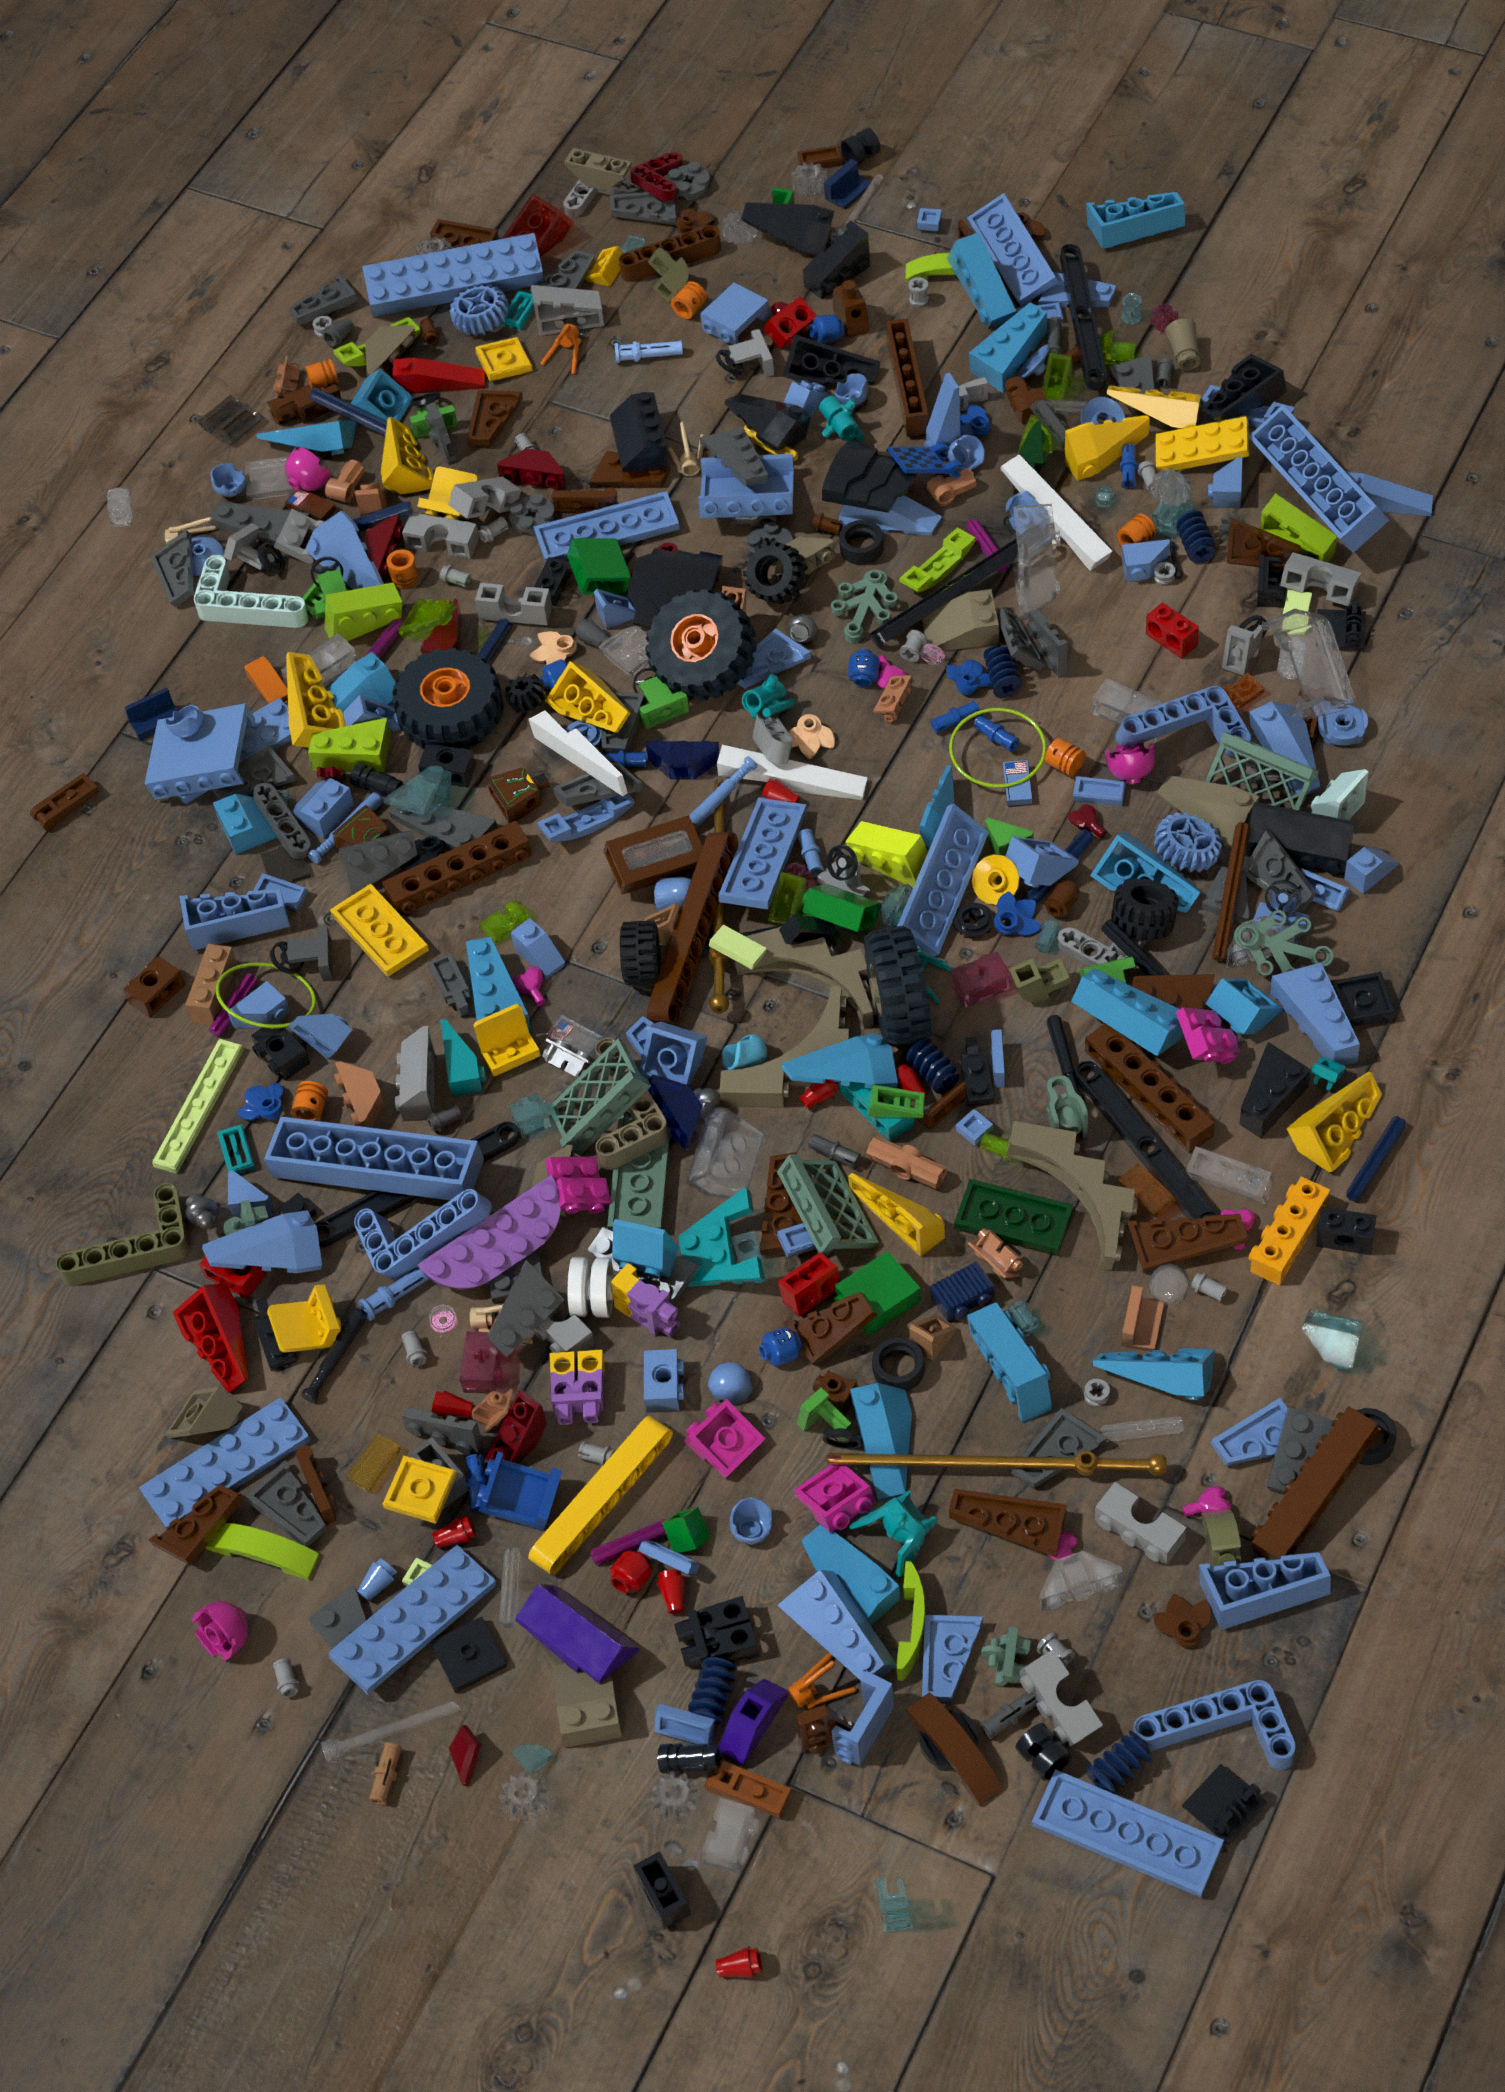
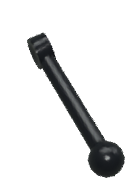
M1170 541L1169 551L1175 567L1174 576L1180 579L1183 577V572L1179 569L1176 558V544Z

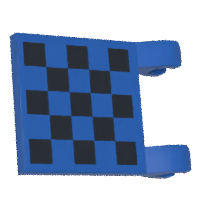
M943 442L932 447L888 448V452L904 473H947L953 478H959L961 475L959 471H954L958 467H963L960 461L953 460L947 464L941 461L945 460L947 456L945 453L940 452L944 449L949 450L947 444Z

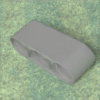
M762 712L758 713L752 735L753 740L769 762L779 765L787 764L793 741L792 737L776 715L765 717Z

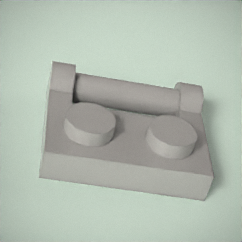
M291 509L274 548L305 563H313L314 558L306 549L300 548V545L307 530L314 531L324 521H316Z

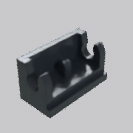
M1264 555L1259 557L1257 607L1283 608L1284 587L1280 586L1284 567L1272 566L1273 564H1283V559L1280 557H1264Z

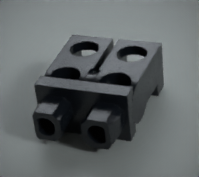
M743 1596L702 1608L697 1612L696 1610L687 1612L689 1619L674 1624L679 1642L695 1639V1645L681 1648L685 1667L702 1665V1661L708 1657H718L727 1661L747 1656L748 1660L760 1657Z

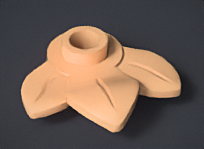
M553 631L538 633V639L542 646L530 653V657L537 662H546V665L559 659L565 661L567 657L576 652L577 645L575 640L569 635H560L558 632Z
M806 714L800 717L797 726L788 732L793 739L791 748L799 746L801 753L808 760H811L816 755L820 746L830 749L834 748L833 732L828 727L821 725L820 719L813 714ZM811 722L813 726L808 728L805 724Z

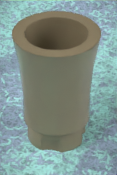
M1186 318L1171 322L1165 329V335L1172 347L1175 361L1182 371H1191L1200 364L1196 324L1193 320Z

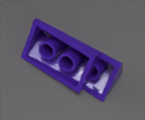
M538 1584L515 1618L517 1623L576 1673L582 1669L598 1684L635 1655L640 1648L556 1585Z

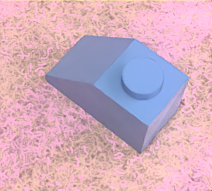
M1236 458L1213 474V484H1208V498H1212V508H1240L1242 458Z
M1169 539L1122 545V566L1126 582L1150 579L1154 575V567L1158 563L1166 562L1169 559Z
M359 695L343 712L346 726L387 718L391 732L400 730L394 707Z
M1363 847L1347 860L1344 880L1364 894L1398 866V862L1380 848Z
M531 918L511 932L514 950L531 966L538 967L545 979H548L566 965L547 933Z
M267 981L230 1009L245 1019L262 1024H268L275 1018L281 1022L290 1013L286 998ZM228 1013L231 1024L235 1029L262 1028L240 1021Z
M334 1014L298 1016L288 1026L290 1030L327 1059L338 1050L353 1030L348 1026L346 1020Z

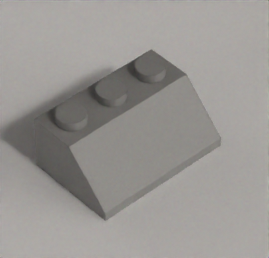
M422 1026L401 1042V1052L397 1053V1066L400 1068V1074H396L397 1090H400V1094L395 1096L396 1111L401 1112L403 1121L427 1120L430 1114L434 1112L436 1053L429 1026Z

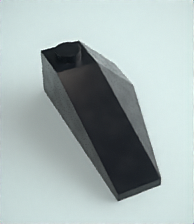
M746 202L741 221L763 233L769 232L775 235L777 241L782 244L787 242L795 247L794 250L800 254L815 258L821 250H825L834 211L816 205Z
M795 335L789 349L783 377L798 382L805 380L810 383H846L848 375L862 374L866 377L868 384H874L881 362Z
M1250 354L1232 368L1230 377L1222 381V387L1218 392L1212 394L1202 407L1201 413L1218 422L1271 404L1287 392L1284 370Z
M738 394L725 400L724 404L738 418H743L746 421L745 426L748 429H754L757 439L775 451L806 439L811 415L800 406L744 394Z

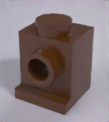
M827 1370L824 1377L819 1375L816 1378L813 1390L816 1392L822 1388L829 1395L828 1401L845 1416L852 1405L850 1389L857 1388V1381L846 1379Z

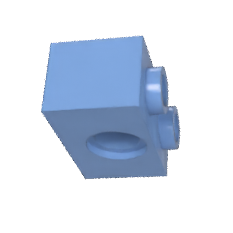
M677 1349L644 1351V1403L646 1413L680 1411L679 1400H684V1384H679V1376H684V1360L678 1358ZM662 1379H670L665 1383L659 1382Z

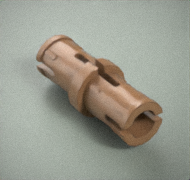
M389 1742L384 1744L379 1766L374 1769L373 1775L375 1780L370 1797L368 1798L369 1802L381 1806L387 1804L392 1781H395L397 1777L395 1770L400 1752L402 1751L401 1746Z

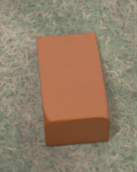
M265 656L245 666L247 678L268 704L278 698L283 700L288 697L287 687Z

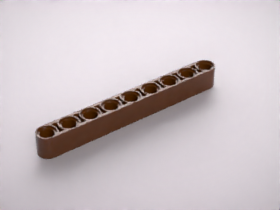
M734 832L709 833L705 839L647 1007V1019L654 1024L660 1021L667 1024H677L680 1020L719 905V892L738 849V838Z

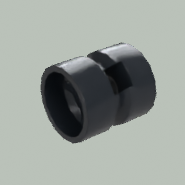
M865 128L856 133L855 136L852 135L840 143L845 160L848 162L853 159L858 164L865 161V158H870L880 153L881 150L878 137L871 128Z
M1039 1723L1029 1729L1019 1739L1015 1749L1026 1762H1032V1769L1042 1780L1046 1781L1051 1779L1055 1769L1061 1771L1065 1768L1072 1754L1061 1742H1054L1055 1735L1044 1723Z

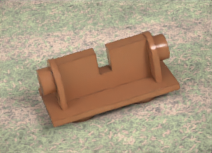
M288 356L285 357L283 364L279 363L276 376L280 377V379H276L273 392L277 393L276 398H284L283 394L291 393L297 389L300 368L296 363H287Z
M912 675L891 676L873 712L883 713L886 722L891 723L895 721L901 709L900 704L904 703L911 692L910 681Z
M982 1229L978 1234L979 1241L968 1243L975 1250L976 1256L987 1261L998 1276L1012 1278L1021 1275L1018 1272L1023 1266L1021 1257L1008 1245L1004 1246L1000 1252L999 1248L1003 1241L992 1230Z
M510 1389L506 1394L492 1391L482 1400V1403L473 1408L472 1418L486 1425L485 1433L490 1431L495 1425L498 1426L502 1418L507 1415L513 1403L511 1400L513 1389Z

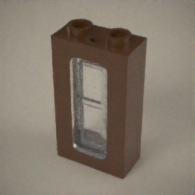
M688 815L606 841L603 852L619 890L624 895L655 885L660 878H676L694 872L703 845L699 839L698 826L696 823H692Z

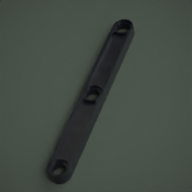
M1066 244L1061 248L1060 264L1086 387L1097 391L1105 387L1107 373L1083 258L1078 246ZM1066 253H1071V254H1074L1075 256H1073V257L1067 256ZM1079 314H1083V315H1086V316H1088V317H1087V318H1081V317H1079L1078 315H1079ZM1091 377H1097L1101 381H1093Z
M1036 526L1026 531L870 633L875 646L889 641L1044 540L1046 536L1041 526Z
M1092 1061L1080 1062L1076 1067V1081L1185 1217L1199 1219L1204 1218V1216L1219 1215L1098 1065ZM1084 1070H1091L1094 1072V1076L1083 1078L1080 1073ZM1143 1144H1151L1155 1147V1150L1146 1153L1140 1147Z
M505 1121L470 1140L478 1141L484 1163L515 1146L520 1140V1134L515 1123ZM506 1130H511L515 1133L510 1139L500 1137ZM383 1191L371 1192L315 1223L317 1232L320 1230L329 1231V1235L326 1238L319 1239L320 1248L330 1246L356 1232L354 1220L360 1210L368 1208L381 1216H385L421 1196Z

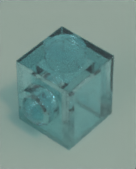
M537 1093L523 1097L518 1102L509 1105L512 1121L517 1125L522 1139L551 1127L549 1116L552 1115L551 1109L547 1101L542 1102Z

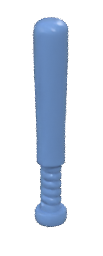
M747 756L744 759L745 763L690 813L689 816L692 823H696L699 827L736 788L737 783L749 771L755 770L758 767L752 758Z
M378 793L370 794L329 834L328 839L317 849L308 852L310 860L315 864L320 863L322 856L335 845L332 833L364 805H367L374 812L382 805V797Z

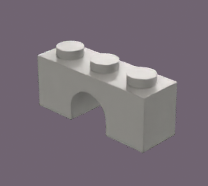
M504 477L455 484L451 492L449 506L467 519L483 516L486 506L495 509L499 513L509 511V506L518 501L521 489Z
M411 514L402 531L405 548L427 552L432 543L444 540L446 541L449 556L470 560L479 542L476 523L426 514Z
M1293 552L1284 566L1280 586L1302 593L1310 586L1321 587L1328 592L1326 600L1348 606L1357 593L1361 572Z
M480 583L475 599L478 617L481 620L499 621L507 619L509 622L548 625L552 611L549 589L526 587L523 598H513L505 593L503 585Z
M559 1305L533 1331L541 1341L546 1340L550 1344V1349L553 1353L574 1352L577 1359L578 1351H588L595 1345L591 1330L575 1314L563 1322L552 1321L551 1318L561 1310Z
M1114 1482L1095 1507V1520L1098 1525L1106 1531L1112 1530L1120 1535L1126 1544L1137 1546L1151 1560L1155 1562L1160 1561L1167 1565L1186 1540L1187 1527L1163 1512L1152 1523L1143 1524L1136 1521L1133 1515L1138 1510L1139 1497Z
M1054 1649L1019 1672L1022 1676L1020 1678L1022 1686L1029 1694L1033 1693L1038 1701L1036 1706L1045 1719H1050L1055 1727L1053 1733L1057 1740L1062 1744L1065 1743L1068 1748L1103 1725L1087 1700L1073 1707L1066 1706L1059 1701L1056 1695V1687L1061 1680L1069 1675V1672Z

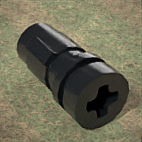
M358 762L351 772L350 784L358 788L361 787L363 790L370 789L375 793L397 799L402 792L403 781L384 772H378L374 767Z
M675 1743L674 1745L661 1744L657 1754L659 1771L662 1774H673L674 1772L679 1774L683 1773L684 1770L696 1772L719 1769L722 1765L721 1748L719 1745L708 1744L683 1746L681 1743Z

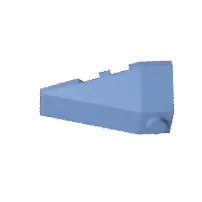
M903 495L896 498L889 513L842 505L838 520L843 521V526L856 520L871 521L877 524L883 533H889V530H900L904 534L933 535L942 520V516Z

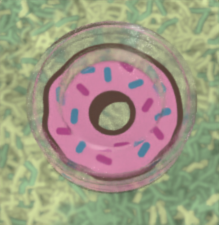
M926 643L920 651L921 657L931 665H940L945 658L944 651L931 643Z
M438 1305L430 1311L429 1322L434 1331L446 1333L455 1327L457 1317L452 1307Z

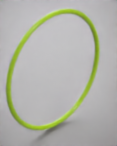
M1006 708L984 709L967 716L954 729L949 744L950 756L956 769L970 781L993 788L1014 786L1031 778L1042 766L1047 750L1046 740L1040 727L1028 716ZM987 712H1008L1018 715L1030 722L1040 734L1043 744L1041 760L1029 775L1015 782L990 784L976 780L960 768L954 757L953 742L960 727L969 719Z
M241 964L230 968L220 976L216 984V996L221 1006L233 1017L247 1024L263 1028H286L291 1024L272 1025L250 1021L230 1010L220 996V984L229 973L237 969L253 966L277 969L274 964ZM297 973L291 974L302 981L311 993L312 1006L305 1016L311 1015L316 1006L315 993L303 977Z

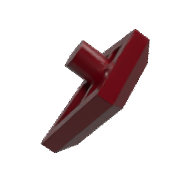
M467 1725L460 1727L449 1746V1751L462 1786H469L481 1747V1743Z

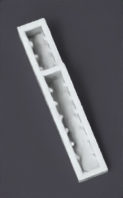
M1017 455L1001 466L1000 469L1020 493L1029 491L1040 507L1047 511L1049 518L1046 520V525L1057 539L1062 537L1089 571L1109 558L1112 550L1020 455Z
M546 711L529 718L534 738L621 796L628 794L623 775L577 729L567 733Z
M726 745L721 747L717 761L718 776L731 777L745 763L744 759L749 756L756 762L758 767L755 770L749 771L743 779L766 783L769 779L774 781L777 779L794 792L863 800L868 782L867 777L789 760L784 765L769 762L762 753Z

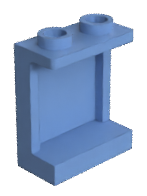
M734 282L700 313L702 329L725 343L731 345L738 344L739 334L756 318L766 321L770 317L769 301Z
M868 1671L864 1673L860 1680L863 1704L866 1706L850 1732L836 1725L832 1729L836 1756L845 1763L851 1764L854 1762L861 1766L894 1709L892 1683Z

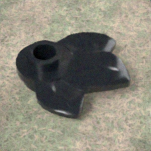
M437 836L415 840L417 855L400 867L409 870L439 856L445 848L443 841Z

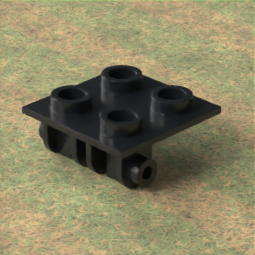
M1350 602L1347 610L1317 609L1316 647L1365 650L1366 611H1362L1359 602Z
M1220 1764L1184 1802L1182 1807L1217 1837L1223 1839L1224 1843L1229 1846L1262 1810L1267 1801L1259 1795L1261 1790L1257 1785L1253 1783L1250 1786L1246 1785L1225 1766Z

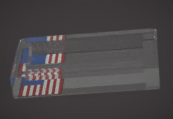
M562 1014L547 1032L549 1039L555 1042L557 1039H560L571 1046L570 1050L576 1053L580 1050L591 1057L596 1052L595 1046L597 1042L603 1039L602 1035Z

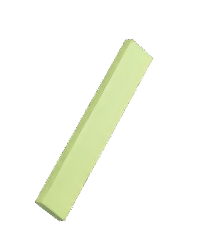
M222 1039L218 1040L152 1161L155 1168L176 1174L179 1172L244 1051L242 1045Z

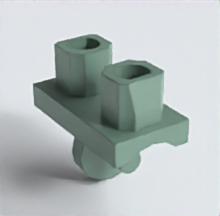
M249 1200L241 1201L240 1218L235 1216L228 1219L224 1224V1233L229 1235L268 1220L265 1206L251 1208Z
M1009 1627L1008 1633L1001 1635L1000 1640L993 1638L991 1639V1645L984 1646L981 1649V1656L988 1660V1668L996 1669L995 1686L1003 1687L1007 1682L1021 1684L1020 1678L1022 1676L1019 1672L1026 1666L1014 1663L1015 1656L1025 1658L1028 1655L1031 1641L1018 1636V1628Z

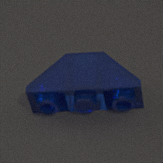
M646 741L648 761L669 779L695 780L717 764L720 754L719 742Z
M656 1075L649 1076L648 1081L651 1087L648 1089V1092L664 1115L666 1123L671 1129L674 1141L680 1144L684 1151L689 1150L699 1121L702 1104L689 1085Z

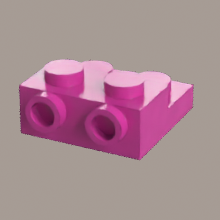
M1183 1007L1176 1012L1193 1059L1204 1060L1205 1062L1217 1061L1221 1062V1064L1230 1063L1236 1059L1235 1056L1240 1053L1237 1038L1232 1029H1223L1221 1027V1020L1216 1011Z
M549 1157L545 1160L548 1177L552 1175L558 1187L560 1211H566L568 1214L589 1211V1213L595 1214L604 1211V1208L611 1203L606 1178H600L596 1157Z
M727 1399L721 1404L717 1401L705 1411L708 1417L702 1423L696 1420L685 1431L688 1436L684 1440L703 1461L706 1459L724 1478L765 1440L763 1435Z
M841 1464L829 1465L794 1489L796 1498L812 1511L814 1519L829 1533L836 1529H845L849 1525L850 1519L859 1513H868L873 1503L876 1502L871 1487L846 1465Z

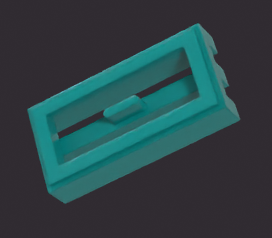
M518 291L509 305V316L505 317V322L501 323V326L505 327L508 324L509 328L513 329L516 326L517 330H522L534 311L532 294ZM517 309V312H516V314L514 315V317H513L512 319H510V318L512 317L513 313L515 312V310Z
M242 1124L218 1131L217 1135L228 1173L233 1170L236 1173L240 1172V1175L245 1174V1170L250 1169V1171H254L255 1166ZM236 1132H239L247 1159L246 1163H242L234 1135ZM229 1135L237 1162L236 1166H232L224 1136Z

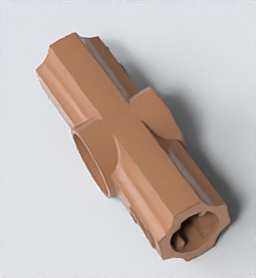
M876 1136L870 1141L866 1151V1158L890 1168V1171L902 1180L912 1178L937 1189L941 1187L947 1174V1167L923 1157L922 1153L911 1145L901 1147Z

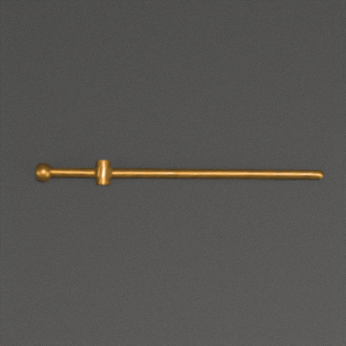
M718 779L714 782V791L718 788ZM724 800L714 810V833L724 832ZM719 902L714 917V935L724 925V903ZM710 947L709 960L711 965L714 966V996L711 997L709 1006L714 1013L722 1014L729 1008V1000L724 995V965L729 957Z
M1082 1451L1076 1458L829 1453L826 1455L827 1458H841L827 1459L826 1462L828 1464L1076 1469L1083 1476H1090L1097 1469L1149 1470L1155 1476H1161L1167 1470L1166 1457L1158 1453L1153 1454L1149 1459L1097 1458L1090 1451Z

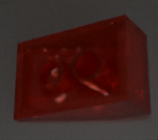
M532 193L502 239L534 233L539 257L541 258L563 240L574 222L562 211Z

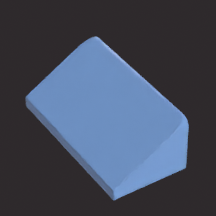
M1302 869V874L1316 891L1312 901L1339 912L1351 890Z

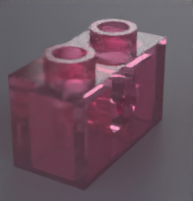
M998 952L990 955H983L973 962L961 964L951 970V985L966 1008L1010 990L1011 973Z
M466 1332L459 1379L463 1393L489 1394L492 1391H496L497 1384L502 1383L503 1370L500 1367L501 1359L504 1360L505 1357L486 1339L489 1332Z

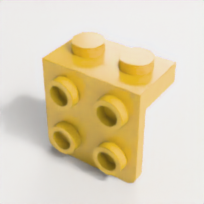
M437 467L429 499L419 498L417 507L424 509V514L438 517V514L446 515L445 518L459 520L460 518L469 520V518H465L449 506L451 492L455 484L479 481V477L468 472Z
M520 1004L512 1005L484 1017L473 1025L482 1057L494 1077L541 1056L539 1048L529 1033L523 1008Z
M325 1284L315 1285L308 1301L270 1305L267 1310L278 1347L282 1352L330 1348L341 1330L340 1319L335 1316L333 1299L331 1295H328Z

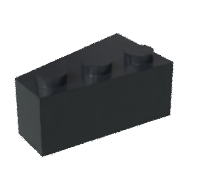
M851 220L846 225L848 229L840 237L836 235L832 239L833 244L826 252L821 250L803 269L804 287L820 299L833 293V289L842 286L844 281L851 280L870 267L869 234Z
M1268 1042L1241 1106L1239 1125L1261 1139L1309 1087L1311 1069Z

